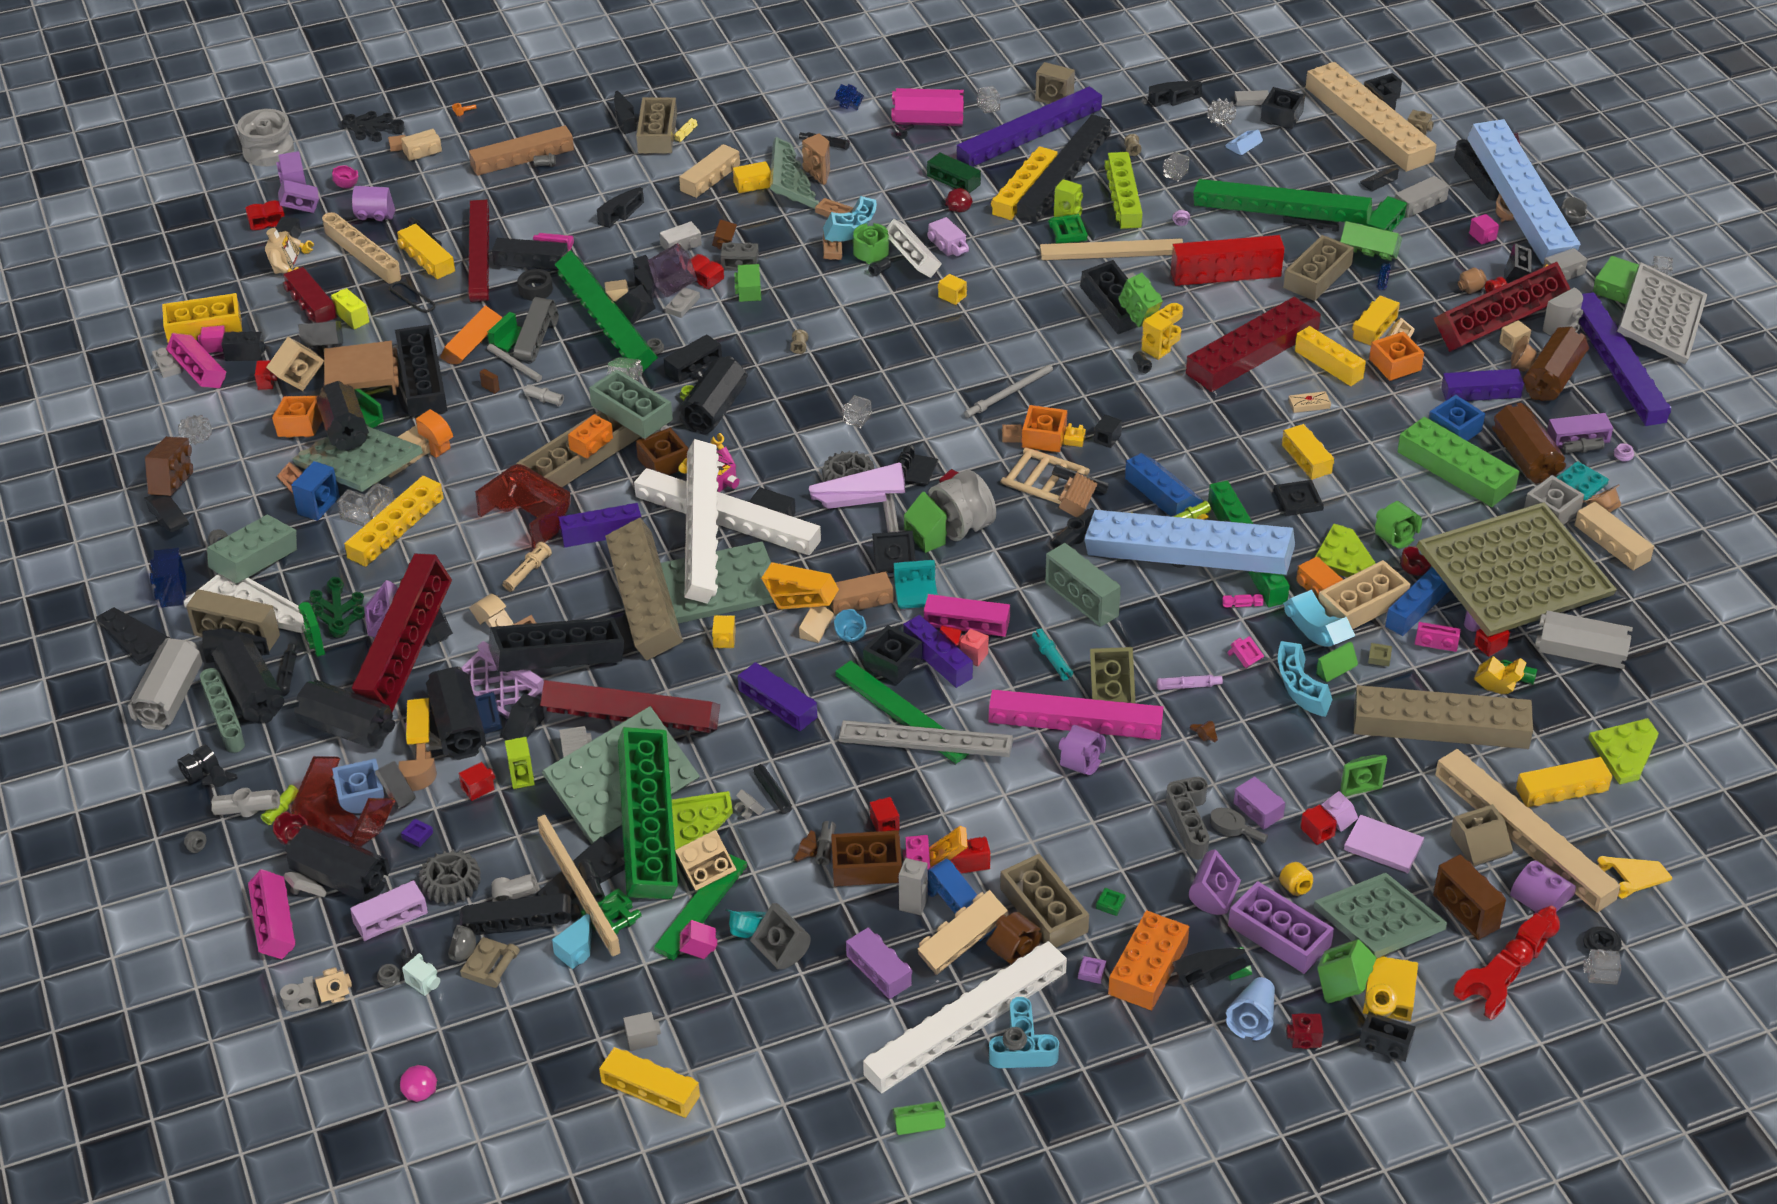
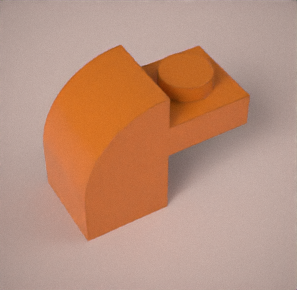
M430 409L416 418L418 434L429 440L432 456L437 458L450 449L449 440L453 438V433L447 422L439 414Z

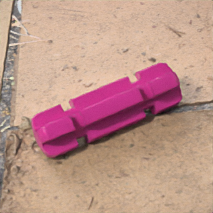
M1251 594L1234 595V597L1232 595H1224L1222 603L1225 608H1230L1232 605H1235V607H1251L1252 605L1258 607L1263 606V595L1254 594V596H1251Z

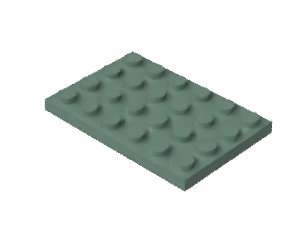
M367 426L369 433L367 440L362 446L348 451L339 450L336 446L331 445L327 436L323 440L316 441L310 448L300 451L292 459L296 466L304 469L308 468L313 461L334 467L337 482L363 492L422 454L423 451L419 445Z
M763 541L716 551L718 560L715 569L718 570L715 584L718 585L716 595L711 597L708 604L685 598V558L662 562L661 566L677 622L683 623L775 603L761 579L771 564Z
M651 706L542 771L543 776L591 844L600 836L604 838L622 827L618 739L623 727L667 730ZM667 730L672 796L698 780L700 776Z

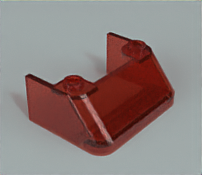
M521 464L511 466L475 491L478 516L480 517L495 507L501 511L508 512L517 506L536 516L537 518L529 523L533 549L536 548L535 546L538 542L544 543L558 533L560 529L559 517L566 515L571 504L569 491Z
M313 756L292 804L291 814L299 813L308 821L310 827L314 826L362 847L381 833L395 803V799L368 798L360 818H357L351 812L344 810L337 802L338 794L332 768L338 766L340 758L335 756Z

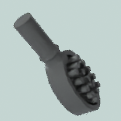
M1221 807L1211 811L1210 824L1216 831L1228 836H1238L1243 833L1245 836L1252 837L1263 843L1267 841V834L1245 825L1244 817L1235 810Z

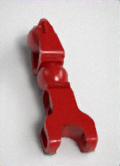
M1551 905L1535 912L1531 918L1520 926L1516 939L1507 942L1505 948L1485 968L1467 970L1456 983L1453 995L1462 1001L1471 995L1483 996L1487 1000L1483 1015L1494 1020L1504 1010L1507 988L1521 972V968L1529 965L1533 958L1536 959L1548 939L1555 936L1559 931L1560 921L1556 915V907Z

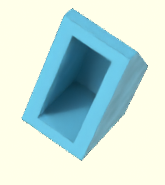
M585 914L552 939L554 955L571 969L584 963L590 957L592 926L589 914Z

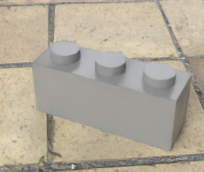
M1433 176L1395 193V199L1407 202L1405 217L1409 218L1446 201L1449 185Z

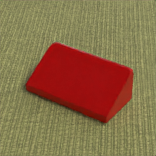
M942 625L940 633L958 647L961 630Z

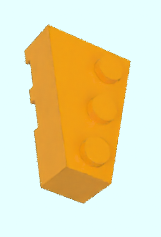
M771 562L761 578L778 610L829 606L839 591L832 575L829 573Z

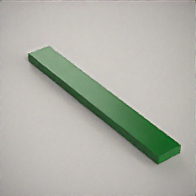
M850 660L836 670V677L903 726L945 729ZM938 751L955 764L969 755L967 753Z

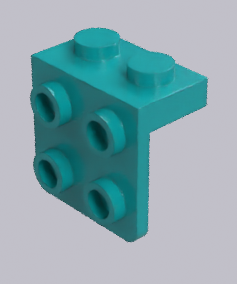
M1578 461L1556 477L1584 494L1583 500L1590 499L1605 487L1609 481L1607 477Z
M935 560L894 563V585L898 608L925 607L928 594L938 595L935 581Z

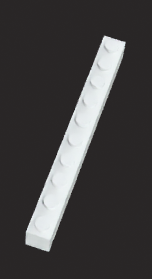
M694 439L687 452L685 598L708 604L711 597L716 595L718 585L715 584L718 574L715 565L718 560V555L716 554L718 540H716L718 525H716L718 511L716 510L718 482H716L719 469L716 468L719 455L716 454V445Z
M646 468L634 482L636 497L686 514L687 481ZM716 492V496H718L716 506L718 511L717 525L809 556L821 541V531L818 525Z
M1049 941L1035 947L1032 952L1018 958L1006 969H1001L989 980L982 981L978 987L969 993L962 994L955 1002L945 1005L938 1013L925 1018L921 1024L913 1029H908L902 1036L888 1042L876 1053L869 1054L863 1060L864 1076L882 1094L1009 1011L1012 999L1016 997L1028 998L1066 973L1067 958Z

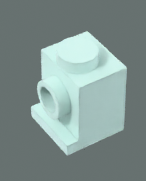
M420 953L402 967L405 982L424 996L431 990L436 989L440 984V978L436 975L437 970L432 964H426Z

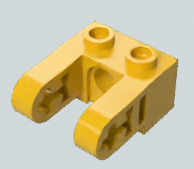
M1170 303L1143 321L1141 350L1159 360L1171 351V346L1181 339V328L1173 324L1183 317L1182 305Z

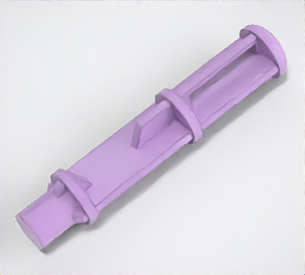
M1211 674L1205 676H1181L1176 678H1158L1156 685L1158 690L1161 691L1165 689L1212 687L1213 685L1222 684L1223 680L1222 676H1213Z

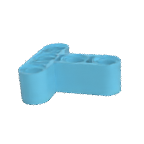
M1025 997L1012 999L1010 1002V1028H1021L1027 1036V1043L1020 1050H1010L1004 1046L1003 1036L994 1037L989 1043L990 1064L995 1068L1049 1067L1055 1065L1059 1056L1058 1039L1049 1034L1034 1035L1031 1002Z

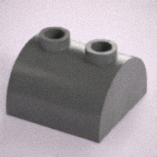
M772 903L750 941L777 969H785L794 965L803 957L809 948L811 938L780 904Z

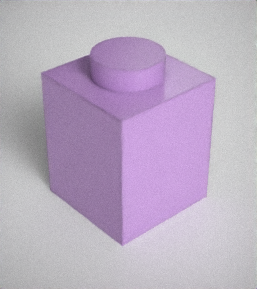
M1339 791L1321 804L1337 821L1336 828L1341 832L1358 819L1353 804Z

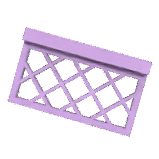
M484 641L477 646L479 651L462 667L464 672L468 673V675L471 674L470 683L474 697L493 691L495 694H500V700H497L499 714L507 719L510 712L504 710V705L516 703L520 698V690L528 689L531 691L528 695L532 697L539 695L542 697L544 681L530 670L500 672V676L489 678V672L496 671L497 668L488 648L489 644ZM480 659L485 662V667L474 668V665ZM485 672L484 679L475 680L474 674ZM514 680L515 686L504 687V681ZM500 682V688L489 690V683ZM486 684V690L475 691L476 685ZM515 691V698L504 699V693Z

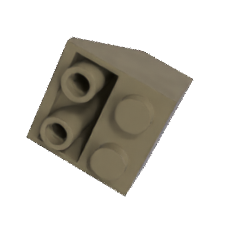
M1493 804L1453 817L1450 836L1473 866L1513 853L1505 820Z

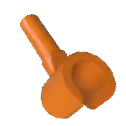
M460 103L452 105V108L457 116H462L465 111L476 109V105L462 107Z

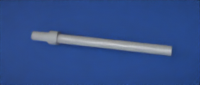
M1049 364L986 400L976 402L973 407L964 411L965 417L969 418L976 413L984 412L990 405L1052 372L1053 367Z

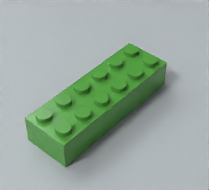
M1426 417L1421 418L1400 434L1398 453L1490 507L1496 505L1516 489L1519 470Z

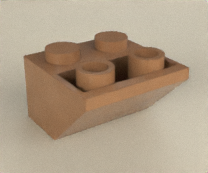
M819 133L802 140V166L806 172L825 185L830 172L829 141Z

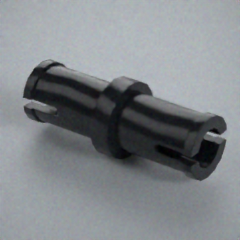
M583 860L578 865L583 880L596 902H601L605 898V894L600 885V876L596 874L591 860Z

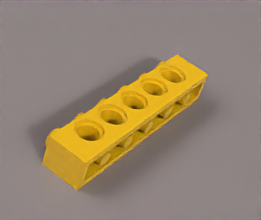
M1040 146L1035 152H1032L1029 159L1024 161L1023 166L1008 180L1004 188L1000 189L998 195L993 197L991 201L992 215L1012 220L1017 214V203L1056 158L1058 152Z
M425 476L419 478L344 543L347 558L365 567L374 561L384 550L389 548L392 543L444 499L441 484Z

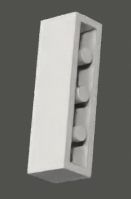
M893 219L887 227L889 240L919 272L931 278L942 263L906 225Z

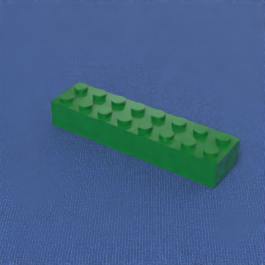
M623 727L618 739L626 894L627 897L672 899L678 883L667 730Z

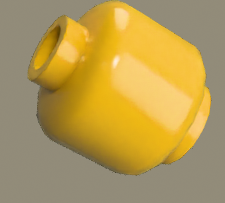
M1292 862L1282 869L1279 880L1281 885L1292 895L1300 896L1311 890L1314 878L1312 873L1301 863Z
M1377 984L1371 987L1365 999L1366 1008L1369 1012L1384 1017L1394 1012L1398 1002L1394 989L1385 984Z

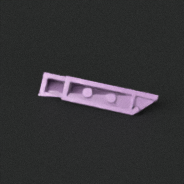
M896 463L809 486L811 500H819L827 509L887 501L886 493H905L902 464Z

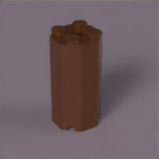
M1572 326L1558 327L1523 378L1526 391L1532 399L1547 401L1555 400L1559 396L1589 349L1584 334L1576 333V329Z
M1521 402L1516 403L1518 406L1515 407L1506 405L1494 416L1495 426L1493 425L1492 429L1526 477L1537 484L1542 483L1550 476L1555 477L1566 467L1564 462L1565 456L1532 411Z

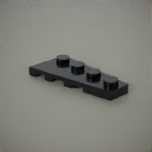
M115 607L96 616L98 624L139 666L152 660L159 646L166 638H170Z
M602 836L573 860L581 876V871L578 868L579 863L583 860H591L596 874L600 876L601 883L625 870L624 860ZM562 871L537 892L538 896L567 894L571 897V900L577 897Z

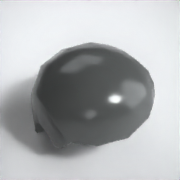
M1567 197L1561 205L1560 211L1569 223H1581L1588 214L1586 212L1587 204L1579 198Z
M457 925L448 955L451 960L461 962L473 954L476 947V936L470 928Z

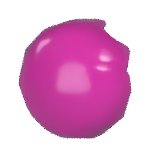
M346 165L333 168L332 179L338 187L349 189L355 186L359 177L357 170L354 171V169Z
M415 1065L409 1067L403 1073L400 1080V1089L408 1100L419 1102L426 1100L431 1094L436 1092L438 1080L434 1072L427 1066Z

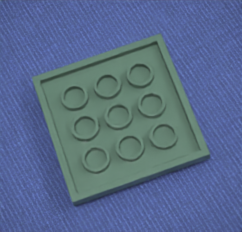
M1387 873L1345 888L1314 902V909L1350 940L1359 939L1377 958L1444 931L1447 925L1445 920Z

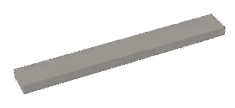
M843 720L839 742L1010 757L1013 735Z

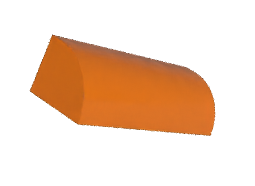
M485 305L444 347L440 358L450 364L461 363L488 335L487 331L500 321L502 317Z

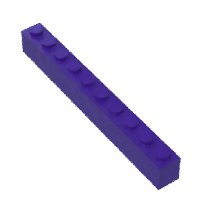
M1089 86L957 144V160L973 167L1102 109V95Z
M1594 292L1582 294L1583 302L1581 309L1583 314L1579 318L1578 323L1645 426L1667 423L1671 413L1670 404L1666 402L1662 392L1658 390L1654 380L1648 375L1646 368L1643 367L1638 356L1633 352L1631 345L1627 343L1621 333L1617 332L1616 323L1603 307L1601 300L1598 299Z

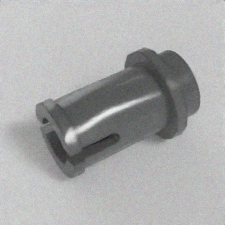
M549 153V155L534 156L535 167L546 165L552 167L556 165L555 154Z

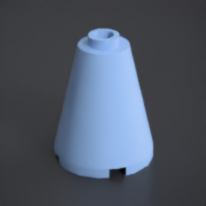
M1263 977L1254 979L1229 1005L1226 1012V1023L1237 1036L1241 1038L1247 1036L1257 1041L1270 1034L1273 1028L1275 987L1270 980Z

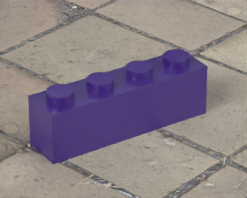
M1519 369L1443 373L1441 389L1445 401L1454 395L1459 396L1465 401L1521 398L1524 382Z
M638 503L559 517L564 548L606 540L605 536L638 518L642 519Z
M921 615L903 624L904 633L922 641V658L954 687L957 688L973 679V661Z
M755 662L738 675V688L740 692L798 731L803 730L818 718L817 702L813 698L806 696L798 688L785 682L781 677H777L766 667H762Z

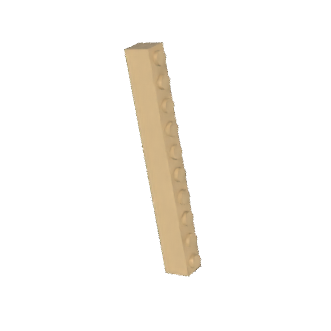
M1456 749L1438 760L1435 775L1475 809L1493 804L1505 820L1509 838L1533 859L1576 886L1575 894L1598 913L1617 900L1621 885L1614 878L1610 877L1579 849L1569 843L1564 836L1551 828L1547 822H1544L1530 808L1520 802L1516 796L1508 792L1499 782L1495 781L1482 768L1478 767L1468 756Z

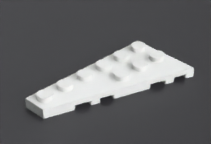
M218 574L200 588V590L272 605L278 628L299 633L305 631L303 616L299 613L298 605L250 578L235 583ZM195 592L183 601L185 607L191 600Z

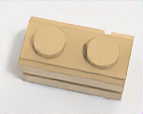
M434 129L401 138L403 152L409 161L442 152L440 137Z

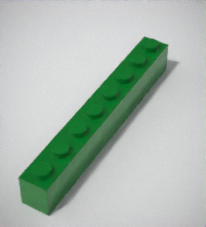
M1228 480L1209 484L1208 503L1218 521L1253 524ZM1248 571L1258 591L1263 595L1268 608L1282 605L1288 600L1290 585L1283 574Z

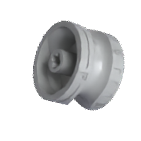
M259 109L247 113L238 121L237 128L242 144L243 157L248 163L256 166L277 165L276 162H279V154L294 152L293 139L289 135L291 130L289 118L284 112L276 109Z
M965 470L956 474L952 479L945 480L931 487L928 492V496L934 499L936 505L945 511L947 516L946 536L953 541L962 540L970 528L977 532L991 525L996 519V505L990 489L984 480L971 470Z

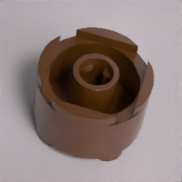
M1019 912L1011 913L1008 916L1002 915L996 922L997 928L993 935L987 940V946L1012 965L1018 958L1026 956L1035 947L1039 946L1042 939V934L1039 932L1041 929Z

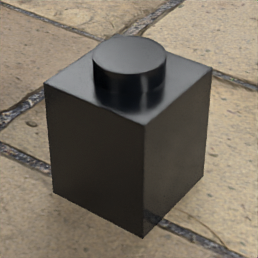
M282 216L275 227L278 232L286 231L291 237L296 239L302 233L299 218Z
M1105 414L1094 428V442L1112 448L1121 436L1122 420Z

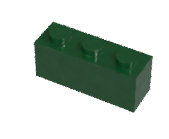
M940 152L927 161V176L955 189H965L969 193L981 185V170Z

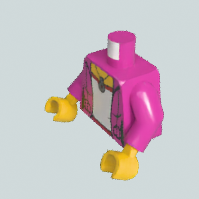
M718 433V441L712 437L710 443L718 448L716 454L719 455L716 468L719 471L716 482H718L717 492H721L727 486L733 489L737 488L740 480L736 477V464L728 449L722 445L724 436ZM687 458L679 465V471L684 474L687 473Z

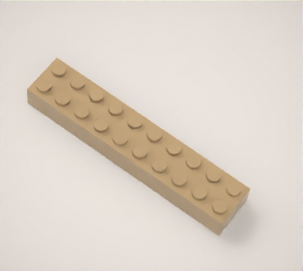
M1332 62L1307 71L1306 89L1407 172L1434 162L1436 144L1337 63Z

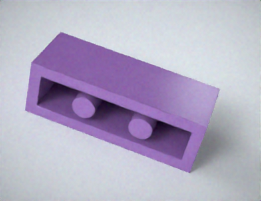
M1606 413L1549 419L1547 433L1558 448H1562L1564 441H1576L1584 437L1586 439L1603 437L1604 443H1610L1613 426Z
M866 928L846 941V956L888 999L893 998L912 986V970L910 966L905 962L903 963L897 957L896 952L883 943L882 938L878 934H874L869 928Z

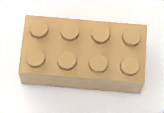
M1382 560L1320 591L1318 601L1325 609L1327 616L1347 617L1351 628L1354 629L1388 612V609L1410 589V583Z

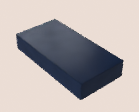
M494 691L476 696L475 701L484 733L487 734L503 729Z

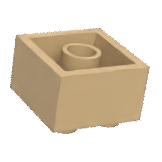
M287 337L266 368L278 378L303 391L324 360L311 349Z

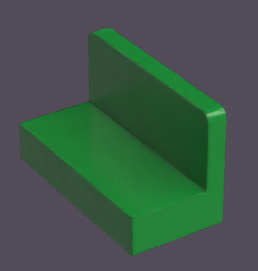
M508 312L487 331L489 344H493L506 353L515 347L522 327L517 326L516 314Z
M355 389L366 425L374 428L383 423L381 404L361 389Z

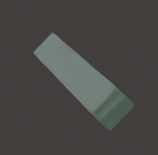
M215 668L205 669L201 672L200 679L224 746L230 753L239 752L244 748L245 742L221 676Z

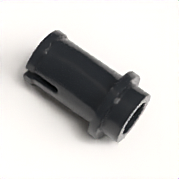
M884 257L878 262L870 263L868 267L869 273L873 276L880 275L883 270L891 267V261L889 258Z
M1138 351L1133 355V360L1136 362L1138 370L1142 373H1148L1152 368L1151 361L1145 357L1142 351Z

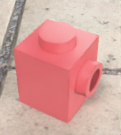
M969 629L965 635L961 636L958 646L973 661V665L979 666L988 655L989 636L973 629Z

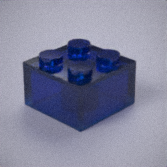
M179 548L154 550V559L150 560L151 570L153 571V573H150L151 585H155V600H159L161 608L184 605L187 576Z

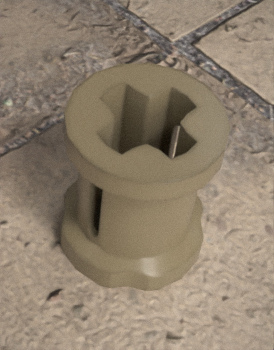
M1136 134L1127 135L1124 141L1126 152H1129L1130 156H1136L1141 152L1139 137Z
M801 329L795 330L792 333L793 341L791 342L790 349L796 354H802L806 351L808 333Z

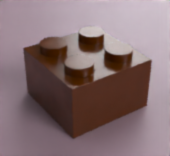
M671 427L636 441L637 456L645 468L671 475L679 471V465L687 458L689 448Z

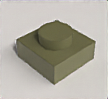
M1371 643L1368 664L1389 667L1392 646Z

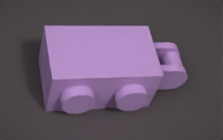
M947 217L929 224V232L927 233L929 240L947 256L953 254L960 256L963 253L969 252L966 235Z

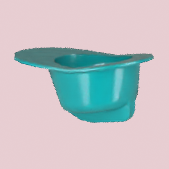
M726 909V911H730L729 927L731 934L742 938L753 936L766 914L765 912L732 911Z

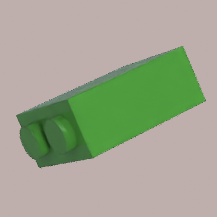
M1611 256L1595 278L1593 292L1626 304L1638 264Z

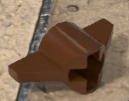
M1213 721L1190 725V729L1197 732L1202 740L1218 741Z
M811 830L808 836L801 841L799 850L794 857L795 861L798 862L809 856L815 857L817 855L818 848L814 831Z

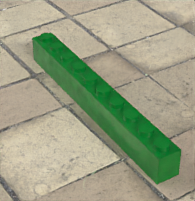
M1199 179L1193 191L1194 206L1336 222L1347 221L1363 225L1368 224L1372 213V198L1205 179Z
M571 250L567 252L555 264L559 269L557 273L563 280L566 279L565 284L571 290L574 289L572 293L578 299H581L580 303L586 309L589 308L587 312L594 319L597 318L595 322L601 329L605 328L603 330L604 334L609 339L612 338L611 343L617 349L620 348L618 352L625 359L628 358L626 362L632 369L637 368L643 372L658 358L657 355L609 297L581 259Z

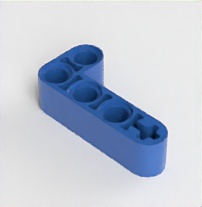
M944 859L928 869V895L930 897L939 894L954 914L961 908H968L973 904V899L977 894L949 859ZM996 926L995 928H993L989 933H987V934H986L983 938H981L979 941H981L982 939H984L985 937H987L988 935H990L991 933H993V932L995 931V929L997 928V926Z

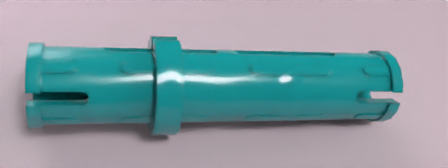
M1037 629L1036 632L1039 636L1033 632L1032 638L1039 645L1040 652L1046 655L1060 675V678L1063 681L1068 680L1069 677L1066 673L1072 677L1073 671L1061 657L1055 643L1049 640L1044 630Z

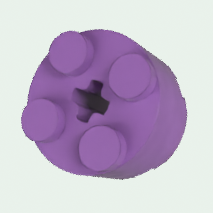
M1073 725L1067 737H1063L1059 743V750H1062L1060 765L1082 774L1092 775L1102 761L1098 758L1100 752H1105V737L1098 732Z

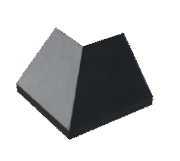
M641 284L617 301H614L631 324L656 309L653 301Z

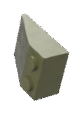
M1133 647L1090 649L1092 699L1136 704Z

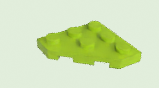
M1333 524L1315 556L1320 558L1335 573L1347 578L1376 564L1354 530L1337 524Z
M1647 718L1590 732L1588 739L1620 785L1640 779L1659 733Z
M729 791L672 799L675 850L717 830L733 814Z

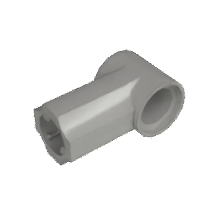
M533 873L512 880L504 877L497 878L491 884L493 902L517 899L538 892V885Z

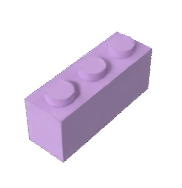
M414 880L350 908L353 923L364 941L428 913L425 898Z

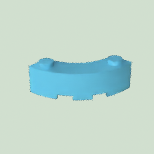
M860 196L852 213L831 212L823 227L825 240L831 242L852 240L854 229L859 225L869 224L876 211V200Z
M1312 590L1292 597L1283 603L1286 615L1291 617L1298 628L1318 645L1328 647L1355 636L1347 617L1327 616L1325 609L1319 603Z
M1281 641L1278 651V664L1288 694L1303 709L1326 717L1332 702L1328 684L1320 683L1304 673L1306 658L1301 644Z

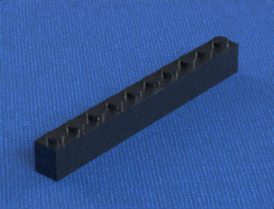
M1093 114L1087 119L1017 203V218L1036 224L1044 216L1055 200L1056 186L1063 179L1073 181L1083 165L1088 163L1092 154H1095L1097 148L1103 144L1106 137L1110 136L1112 130L1110 119Z

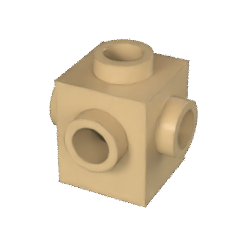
M333 967L322 971V976L314 978L321 1002L331 1000L332 1003L345 1000V995L350 994L348 988L352 987L349 974H344L342 969L337 971V968ZM338 982L336 988H330L331 983Z

